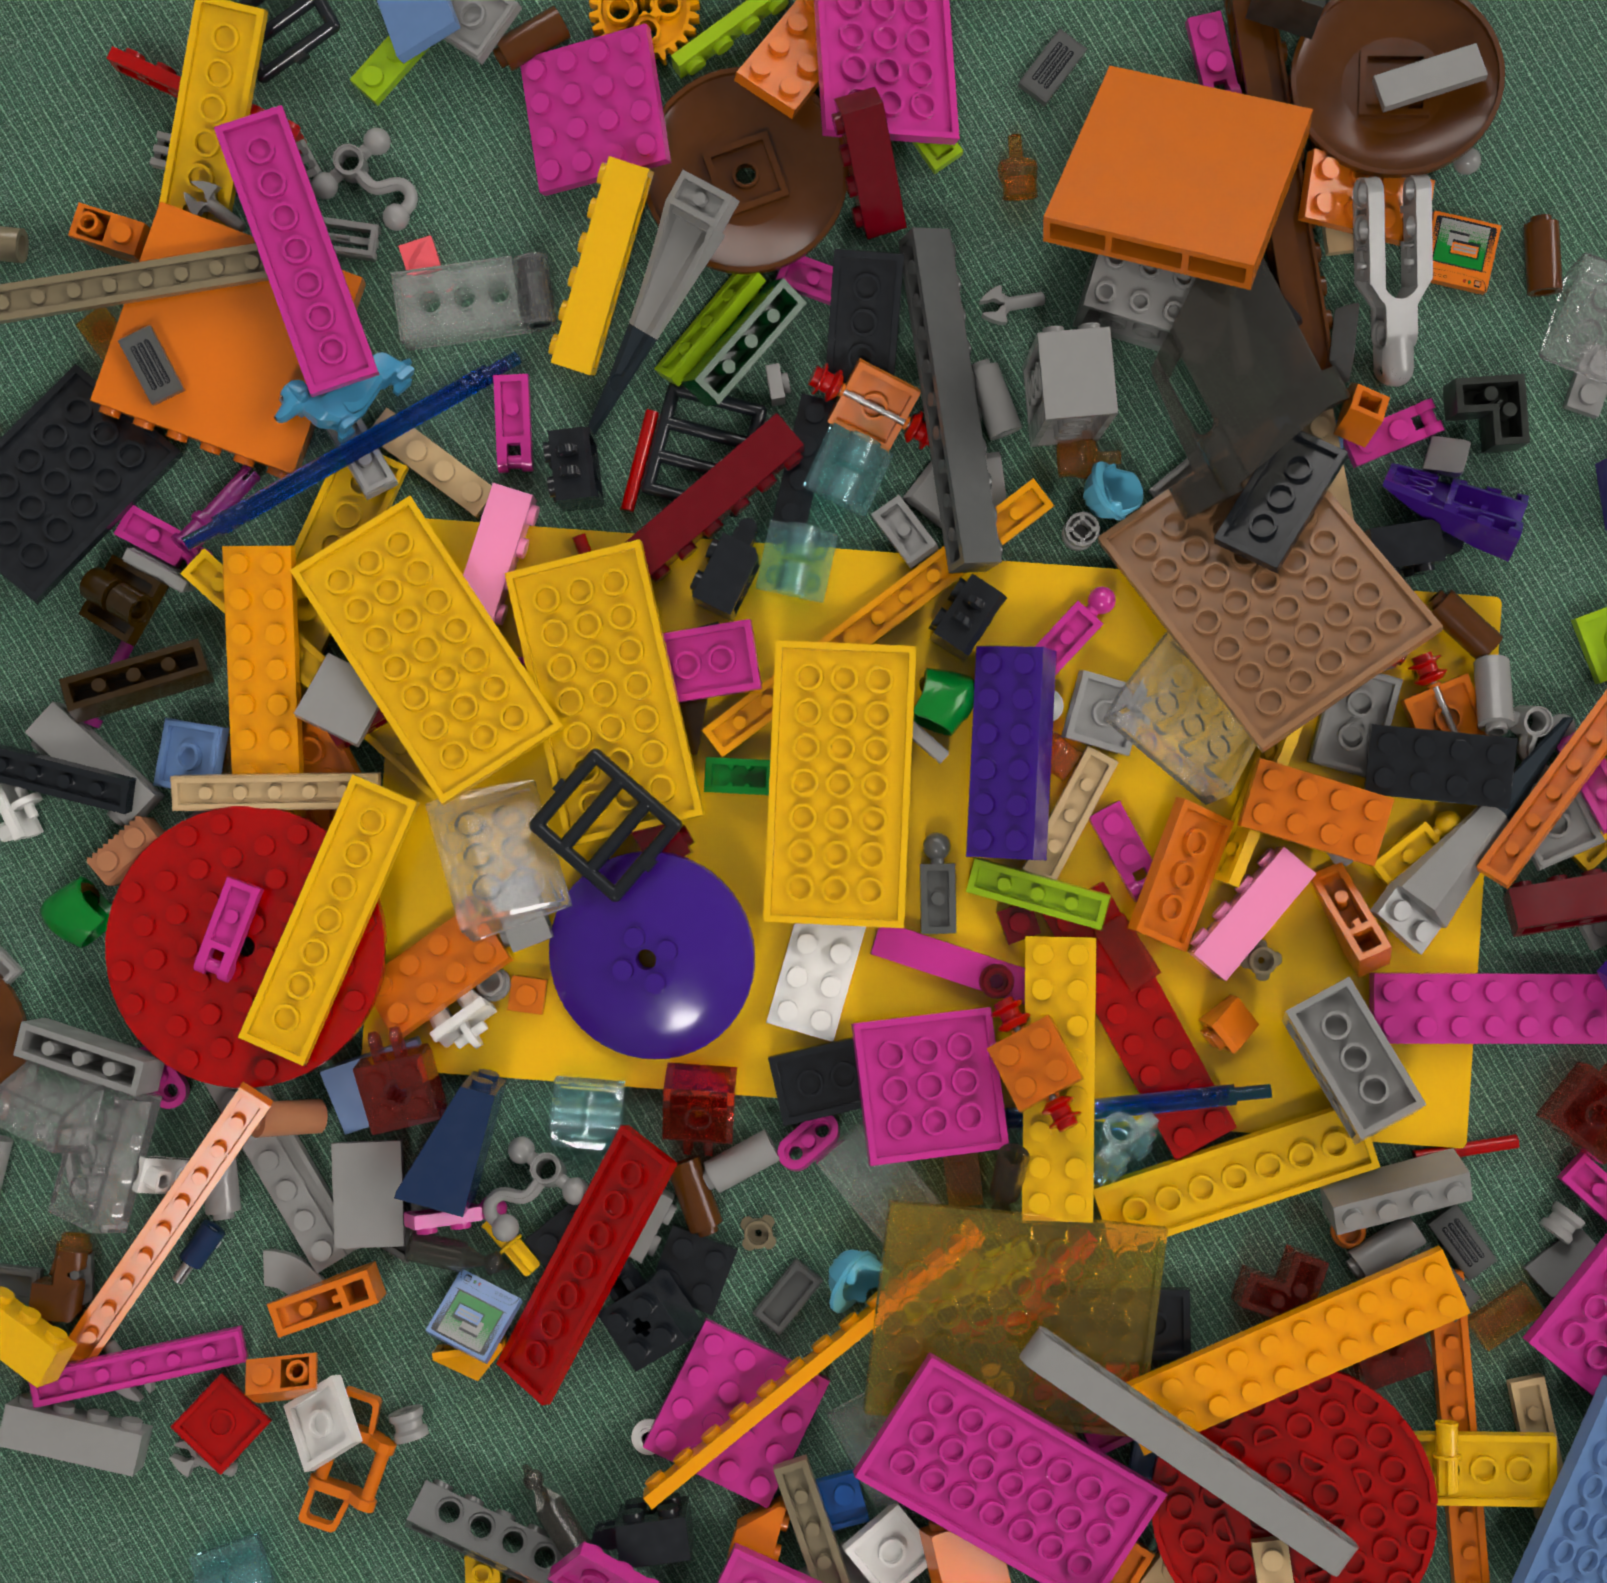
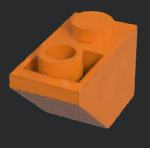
M79 202L68 236L113 257L136 263L140 260L151 228L143 222Z
M1351 382L1333 434L1365 448L1383 422L1390 397L1358 383Z
M1231 994L1198 1019L1204 1027L1200 1030V1033L1211 1047H1216L1219 1051L1224 1049L1232 1054L1242 1047L1259 1026V1023L1241 1000Z
M314 1352L247 1359L245 1396L256 1403L292 1400L317 1390L318 1354Z
M781 1495L773 1499L768 1508L760 1506L737 1519L727 1559L736 1542L778 1562L782 1547L781 1544L777 1543L780 1531H787L790 1521Z

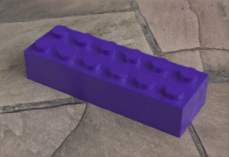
M976 646L966 857L1047 861L1057 651L1046 647Z

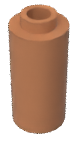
M319 1098L273 1101L271 1107L251 1135L255 1138L322 1133L326 1128L328 1120L326 1105Z

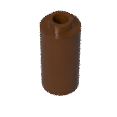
M553 5L505 33L492 52L501 68L503 69L508 66L512 72L537 54L552 49L571 36L562 17Z
M1550 214L1533 216L1530 218L1529 223L1523 225L1527 295L1542 297L1558 294L1563 291L1559 220L1552 219Z
M1452 589L1446 593L1443 590H1439L1426 604L1443 625V630L1475 660L1489 655L1503 639V636Z
M699 1155L677 1161L678 1164L670 1179L690 1234L698 1233L699 1238L717 1232L719 1230L717 1225L723 1222L713 1192L709 1190L703 1179L704 1168Z

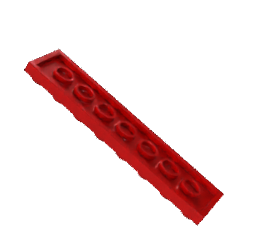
M1104 881L1089 888L1111 895ZM1111 896L1102 930L1041 914L1053 937L1096 938V1016L1173 1158L1178 1160L1237 1128L1132 932L1127 928L1128 925L1113 897Z
M621 1125L496 1362L506 1374L542 1406L549 1405L553 1401L678 1164L630 1125Z

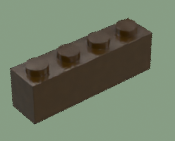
M196 638L61 678L59 682L68 712L78 723L207 685L215 682L206 651L199 639Z

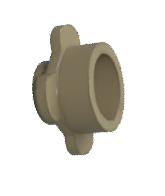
M1261 939L1243 960L1241 966L1245 969L1249 968L1254 972L1257 980L1266 981L1276 966L1282 963V956L1279 952H1274L1268 948L1266 941ZM1259 957L1264 958V962L1261 964L1258 962Z
M765 1214L762 1218L754 1219L746 1216L741 1220L740 1226L744 1230L742 1245L746 1250L752 1251L764 1247L772 1249L776 1245V1238L773 1236L772 1231L775 1221L771 1215ZM758 1229L762 1231L760 1236L755 1234V1231Z

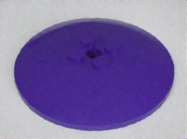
M643 851L631 852L611 858L603 865L599 872L615 885ZM661 852L656 860L659 862L650 872L645 871L618 902H612L582 876L561 902L551 929L554 937L550 938L549 961L553 982L560 1000L572 1019L582 1030L602 1045L616 1052L642 1059H669L683 1056L708 1045L718 1038L732 1024L742 1010L750 993L755 971V945L751 926L736 896L719 877L701 864L686 857L667 852ZM647 949L654 953L656 957L654 967L648 968L641 964L639 960L641 950Z

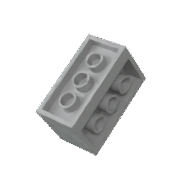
M1095 254L1090 265L1073 326L1078 328L1079 325L1084 323L1097 322L1100 323V327L1110 326L1111 338L1204 365L1220 345L1236 287Z
M1097 322L1081 324L1078 326V329L1064 330L1063 326H1049L1043 328L1041 333H1037L1022 366L1030 447L1098 441L1118 414L1110 326L1100 327V323Z
M1350 977L1285 1011L1282 1019L1284 1026L1355 1145L1414 1114L1427 1105Z

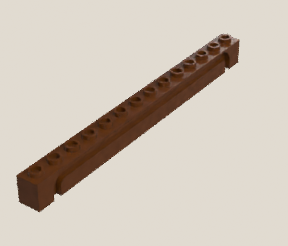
M1223 0L1235 73L1242 94L1292 104L1290 97V74L1286 73L1285 67L1288 56L1287 44L1285 40H1281L1279 29L1245 19L1251 0ZM1304 149L1265 250L1269 279L1303 320V324L1280 340L1292 415L1332 409L1341 402V398L1344 396L1343 381L1340 377H1337L1336 371L1329 362L1331 347L1329 330H1332L1333 319L1331 311L1329 309L1326 310L1324 297L1327 294V283L1325 277L1320 276L1318 263L1321 262V247L1319 242L1314 241L1313 229H1315L1316 225L1298 220L1304 180L1301 163L1304 161Z

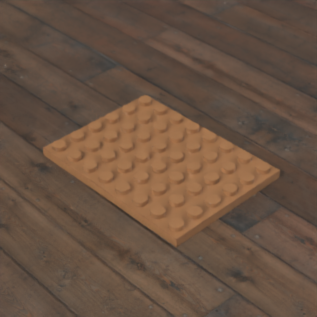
M1270 420L1097 538L1100 546L1262 753L1442 632L1443 625L1329 490L1326 492L1278 573L1214 544L1216 533L1279 432Z

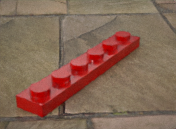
M114 46L111 47L107 60L116 71L178 98L181 77L176 75L177 72L173 68L161 62H157L156 65L145 61L146 58L133 49L126 48L125 51H122ZM252 104L250 115L265 109ZM288 119L295 142L302 139L306 141L300 131L301 127Z

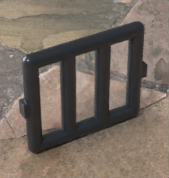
M241 0L238 3L258 7L266 0ZM298 0L266 23L263 44L314 7L324 24L266 66L260 57L257 73L259 82H269L295 62L301 65L311 58L309 55L310 51L340 30V22L327 0Z
M670 383L667 387L641 484V491L646 495L674 501L685 490L656 483L661 463L701 474L707 473L717 464L665 450L670 430L737 447L764 424L767 415L766 407L731 396H726L719 405H712L752 416L747 436L674 417L679 397L701 402L683 384L678 387ZM733 513L729 515L730 517H737Z
M597 748L589 751L566 780L561 778L552 788L555 793L529 823V828L533 833L612 902L620 901L645 871L650 872L659 862L656 860L658 855L682 828V822ZM597 766L612 780L561 838L546 824L594 767ZM624 789L638 804L592 858L587 861L573 849V846L618 793ZM650 812L665 826L614 885L599 870Z

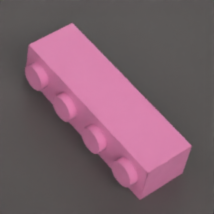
M492 483L463 576L497 626L498 624L503 625L508 612V605L504 604L508 594L504 573L515 571L518 559L525 558L529 546V539L525 537L529 525L534 526L536 524L540 507L536 506L537 500L533 495Z
M1271 847L1268 848L1257 861L1260 867L1252 876L1249 874L1245 875L1239 888H1234L1238 893L1229 903L1227 901L1222 902L1213 912L1212 917L1215 920L1207 929L1204 927L1200 928L1191 938L1190 944L1192 947L1188 953L1218 979L1226 981L1316 875L1314 871L1285 847H1276L1274 850Z

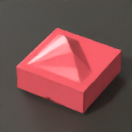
M431 235L398 246L410 281L443 271Z

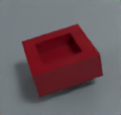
M1013 905L996 912L1008 945L1024 940L1025 936H1035L1041 933L1034 911Z

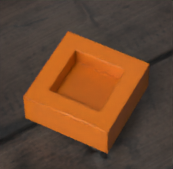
M512 975L507 1010L544 1014L548 979Z

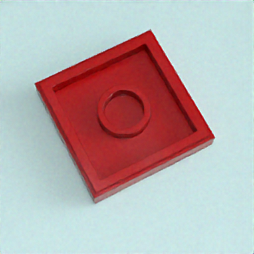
M222 1372L170 1428L221 1475L267 1427L272 1419L255 1402L245 1396V1393Z

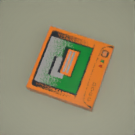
M1435 210L1432 213L1433 279L1430 283L1484 295L1488 289L1502 226Z

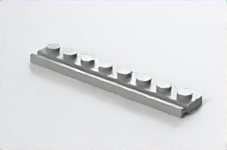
M204 1083L222 1113L238 1088ZM269 1086L254 1088L273 1101H277ZM250 1135L242 1148L316 1274L359 1249H334L333 1194L299 1136L255 1138Z

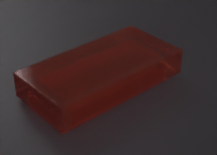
M1121 913L1105 923L1102 930L1096 929L1093 933L1129 990L1134 991L1162 972L1137 933L1127 928L1129 921L1124 913Z

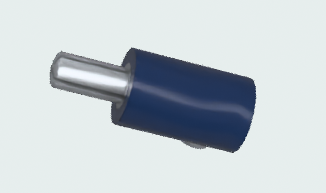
M203 1220L179 1255L183 1263L172 1277L176 1283L183 1284L193 1268L202 1269L214 1250L221 1245L225 1231L219 1225L209 1220Z

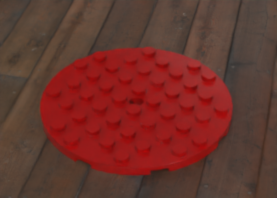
M249 806L219 808L195 815L168 829L155 839L129 868L115 895L107 922L105 937L107 975L115 1002L128 1027L137 1039L164 1064L185 1076L215 1086L239 1088L243 1082L252 1088L271 1086L295 1079L323 1065L338 1053L348 1041H351L363 1026L374 1007L385 974L387 930L380 898L373 910L307 1065H299L238 1038L326 836L327 829L297 814L274 808L260 809ZM233 877L262 888L264 891L247 933V937H250L254 942V951L248 957L241 953L239 954L235 973L227 983L217 979L216 974L211 972L203 974L195 971L193 967L226 878ZM215 949L213 958L222 961L224 952Z
M1337 1371L1199 1432L1292 1497L1300 1498L1302 1504L1342 1530L1358 1545V1550L1338 1577L1331 1575L1288 1545L1294 1583L1421 1582L1432 1557L1437 1536L1438 1496L1434 1476L1426 1453L1410 1425L1394 1406L1370 1386L1349 1374ZM1156 1456L1151 1481L1163 1487L1167 1496L1151 1520L1160 1555L1174 1582L1256 1583L1250 1539L1274 1535Z

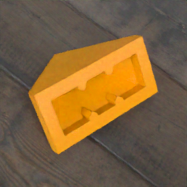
M506 1335L503 1336L488 1364L473 1358L449 1344L438 1345L432 1352V1358L437 1363L479 1381L505 1347L507 1337Z

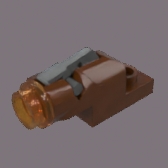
M62 1233L61 1240L56 1243L55 1256L48 1274L52 1277L43 1276L32 1283L29 1306L38 1310L41 1313V1317L52 1326H56L52 1321L72 1322L81 1315L85 1304L95 1298L94 1253H92L93 1244L90 1242L91 1235L87 1233Z

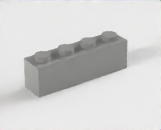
M52 702L25 731L33 740L30 743L31 746L40 754L136 778L132 812L127 814L113 811L107 812L109 818L122 827L129 825L130 821H135V816L147 817L165 797L157 787L153 786L146 777L88 724L84 722L78 723L68 712L67 706L64 703Z
M49 1018L22 1021L13 1054L31 1062L133 1096L158 1091L164 1063L149 1051Z
M1454 1148L1382 1166L1320 1187L1323 1211L1337 1235L1473 1200L1470 1172Z
M23 1393L5 1404L0 1426V1447L133 1477L144 1467L153 1426L143 1424V1420L138 1417L125 1416L121 1419L109 1416V1412L103 1409L93 1408L88 1411L77 1409L75 1404L68 1401L34 1408L31 1393Z

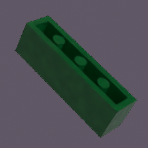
M784 278L768 282L681 383L705 407L719 405L807 302Z

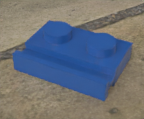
M854 1469L816 1479L833 1531L869 1522V1514L860 1480L854 1477Z

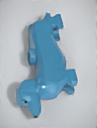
M383 352L373 354L380 375L315 397L310 395L306 383L301 380H292L280 392L279 401L281 406L274 419L278 423H285L296 415L300 418L305 416L318 428L335 430L338 434L337 440L342 445L355 434L352 425L367 412L380 390L393 385V393L398 397L411 386L412 379L410 377L414 374L415 370L411 366L412 361L410 358L399 361Z

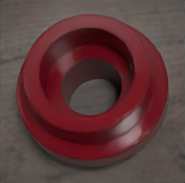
M991 964L982 970L979 977V986L988 997L1001 999L1012 991L1014 976L1008 967L1002 964ZM996 974L1000 975L1003 979L1002 985L997 988L992 987L990 984V978Z

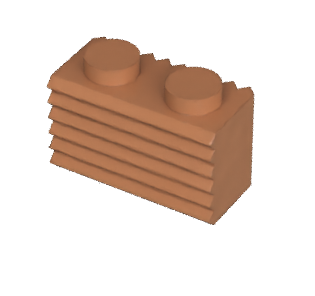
M135 816V821H130L129 825H124V830H119V835L114 834L113 839H108V844H103V848H98L97 853H92V858L87 857V863L107 886H120L129 868L139 855L165 831L154 818Z

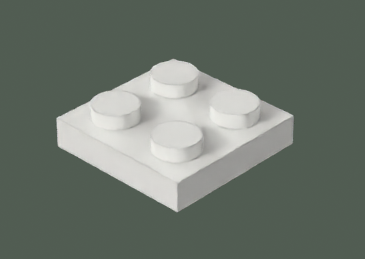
M341 1375L328 1377L317 1384V1390L299 1396L283 1406L304 1472L318 1469L363 1441Z
M896 1500L842 1545L845 1553L870 1583H910L927 1568L919 1528Z

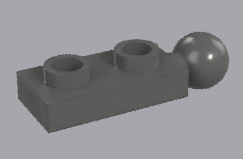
M938 832L928 835L923 842V850L926 856L930 858V864H919L921 934L956 933L955 863L944 864V858L949 854L951 844L947 836Z

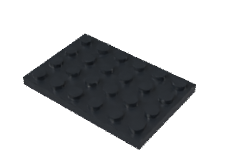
M77 364L0 438V574L37 605L183 456L179 449L155 429L149 431L132 424L133 417L121 413L120 418L117 419L98 412L100 405L90 401L97 381Z

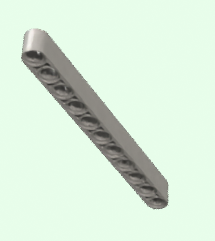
M1040 1326L1019 1354L1021 1361L1031 1370L1331 1575L1338 1577L1359 1547L1356 1542L1342 1530L1050 1330Z

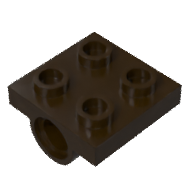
M112 554L104 569L95 567L83 576L79 590L81 596L86 601L78 614L135 647L169 586Z

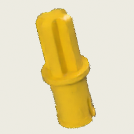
M487 1221L481 1226L502 1249L499 1253L501 1255L505 1253L524 1276H529L540 1266V1261L520 1239L522 1237L521 1233L511 1241L501 1242L493 1236L492 1226Z
M1435 1420L1436 1452L1432 1453V1457L1436 1459V1489L1438 1493L1454 1495L1458 1492V1461L1462 1460V1455L1458 1454L1459 1423L1453 1420Z

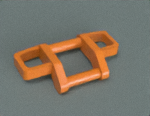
M352 1386L345 1388L348 1398L352 1397L367 1402L372 1406L369 1427L357 1423L363 1440L361 1443L366 1444L376 1452L364 1488L362 1489L357 1485L329 1476L334 1462L333 1459L316 1469L314 1473H311L308 1481L309 1489L298 1517L301 1523L330 1533L337 1529L349 1505L365 1513L374 1512L377 1504L375 1496L389 1456L394 1455L397 1447L395 1441L377 1430L382 1406L381 1397ZM316 1491L344 1500L334 1520H328L313 1515L310 1512V1506Z

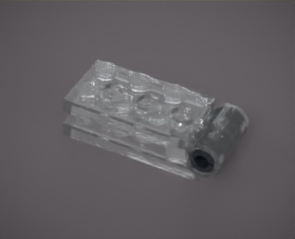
M531 252L518 255L514 259L510 255L391 272L400 341L402 344H405L408 351L542 332L543 329L552 328L557 325L548 255L545 253ZM500 293H509L505 301L495 302V298ZM466 298H475L470 306L461 307L462 302ZM440 302V306L436 311L427 312L428 307L432 303Z

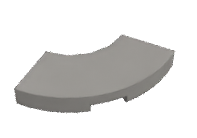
M279 1249L263 1250L264 1286L278 1288L289 1295L323 1281L325 1278L319 1273L316 1274L313 1267L301 1256Z

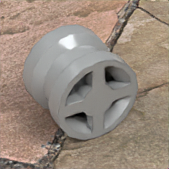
M1555 1201L1551 1206V1214L1548 1217H1543L1539 1224L1556 1238L1569 1245L1573 1241L1572 1234L1575 1230L1582 1229L1586 1223L1567 1207Z
M421 1404L410 1405L388 1415L390 1424L394 1425L396 1430L394 1434L395 1444L409 1443L429 1434L428 1425L423 1423L422 1420L424 1410Z

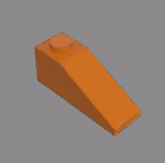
M1340 862L1315 872L1316 875L1310 882L1338 943L1358 978L1390 964L1392 946L1343 864Z
M373 1261L267 1304L277 1336L280 1338L377 1304L387 1293L376 1261Z

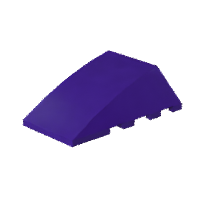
M1395 463L1391 464L1382 485L1385 489L1425 519H1433L1439 523L1443 531L1479 550L1509 562L1522 534L1524 523L1521 520L1527 508L1529 496L1517 493L1514 499L1501 495L1502 490L1499 488L1487 486L1486 489H1481L1468 485L1466 480L1454 478L1452 484L1438 481L1439 476L1437 473Z

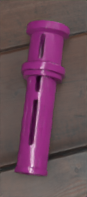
M243 465L203 511L193 512L191 515L192 520L179 534L174 533L171 536L174 543L185 553L195 558L199 554V548L210 536L215 537L219 533L220 527L218 525L254 485L261 480L260 476L255 471L250 475L249 471L251 468Z

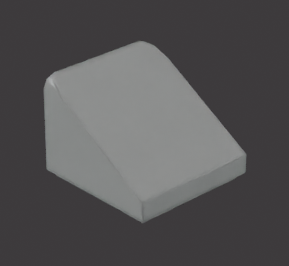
M1431 436L1422 470L1452 478L1459 477L1464 472L1471 441Z

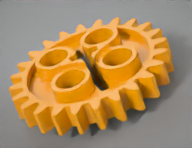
M589 0L590 8L595 10L589 13L590 22L595 23L592 27L594 36H603L646 23L651 31L656 33L652 38L655 59L659 58L664 66L667 65L666 55L669 53L671 55L678 51V46L683 47L689 43L686 36L696 37V28L692 25L700 24L699 14L695 13L700 10L699 0ZM666 4H673L677 7L672 13L661 11V8ZM617 10L629 12L623 19L613 17Z

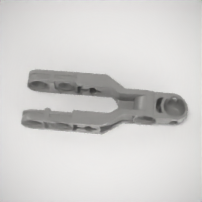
M1427 174L1411 175L1405 179L1403 184V206H1400V213H1403L1404 241H1401V289L1396 298L1386 290L1384 185L1379 177L1374 176L1358 178L1353 187L1354 284L1371 308L1373 369L1376 378L1386 386L1399 387L1405 385L1413 376L1414 346L1418 339V303L1433 279L1432 185Z

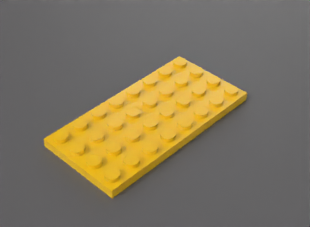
M408 496L290 570L443 806L564 729L411 496Z
M639 539L504 573L527 673L564 727L563 730L543 742L553 787L561 778L566 780L589 751L597 748L680 820L705 815L642 541ZM597 766L594 767L558 810L564 835L612 780ZM622 789L574 846L609 838L638 802ZM649 812L632 832L664 824Z
M776 640L763 922L904 928L917 646Z

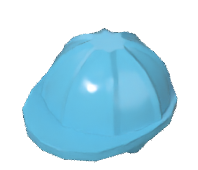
M1103 461L1093 464L1092 473L1085 482L1083 495L1086 506L1095 516L1118 521L1124 520L1128 514L1139 508L1144 497L1142 485L1135 473L1117 469L1115 463L1109 465Z
M847 1250L833 1260V1264L829 1267L828 1282L832 1292L829 1303L830 1308L837 1314L843 1313L856 1302L864 1303L866 1301V1294L870 1289L875 1287L882 1288L887 1284L889 1279L888 1270L877 1260L875 1254L868 1250Z

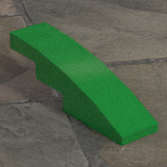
M706 757L704 792L769 796L770 760Z

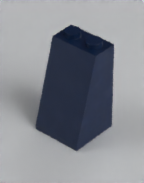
M479 1069L478 1072L473 1071L458 1089L396 1190L395 1199L460 1217L465 1215L478 1192L507 1080L499 1078L497 1072L487 1069Z

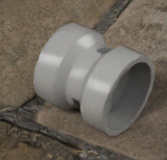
M1075 513L1062 528V541L1071 550H1086L1099 536V522L1090 513Z

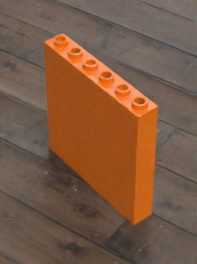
M1109 66L1043 216V241L1251 290L1308 139L1313 109Z
M160 201L139 262L254 244L255 240L251 235ZM342 270L357 310L366 283L362 277ZM269 281L123 305L90 401L100 405L98 412L117 419L120 418L121 413L134 418L132 424L149 431H153L154 427L158 426L168 430L167 437L185 444L188 438L201 442L200 449L220 456L222 450L235 455L233 461L251 468L254 467L255 462L268 467L266 473L284 480L287 479L288 474L298 477L316 427L305 416L300 418L296 415L285 423H278L274 419L281 406L279 398L283 387L292 380L306 382ZM149 325L155 331L186 390L155 406L150 403L118 340Z

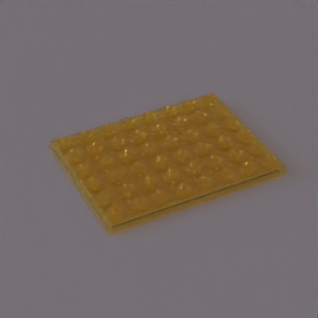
M889 1199L863 1406L864 1413L868 1415L889 1416L930 1352L1066 1432L1129 1437L1031 1370L1021 1361L1019 1354L1037 1329L1042 1326L1124 1382L1150 1372L1168 1229L1165 1226L1097 1219H1093V1223L1056 1221V1218L1015 1211Z

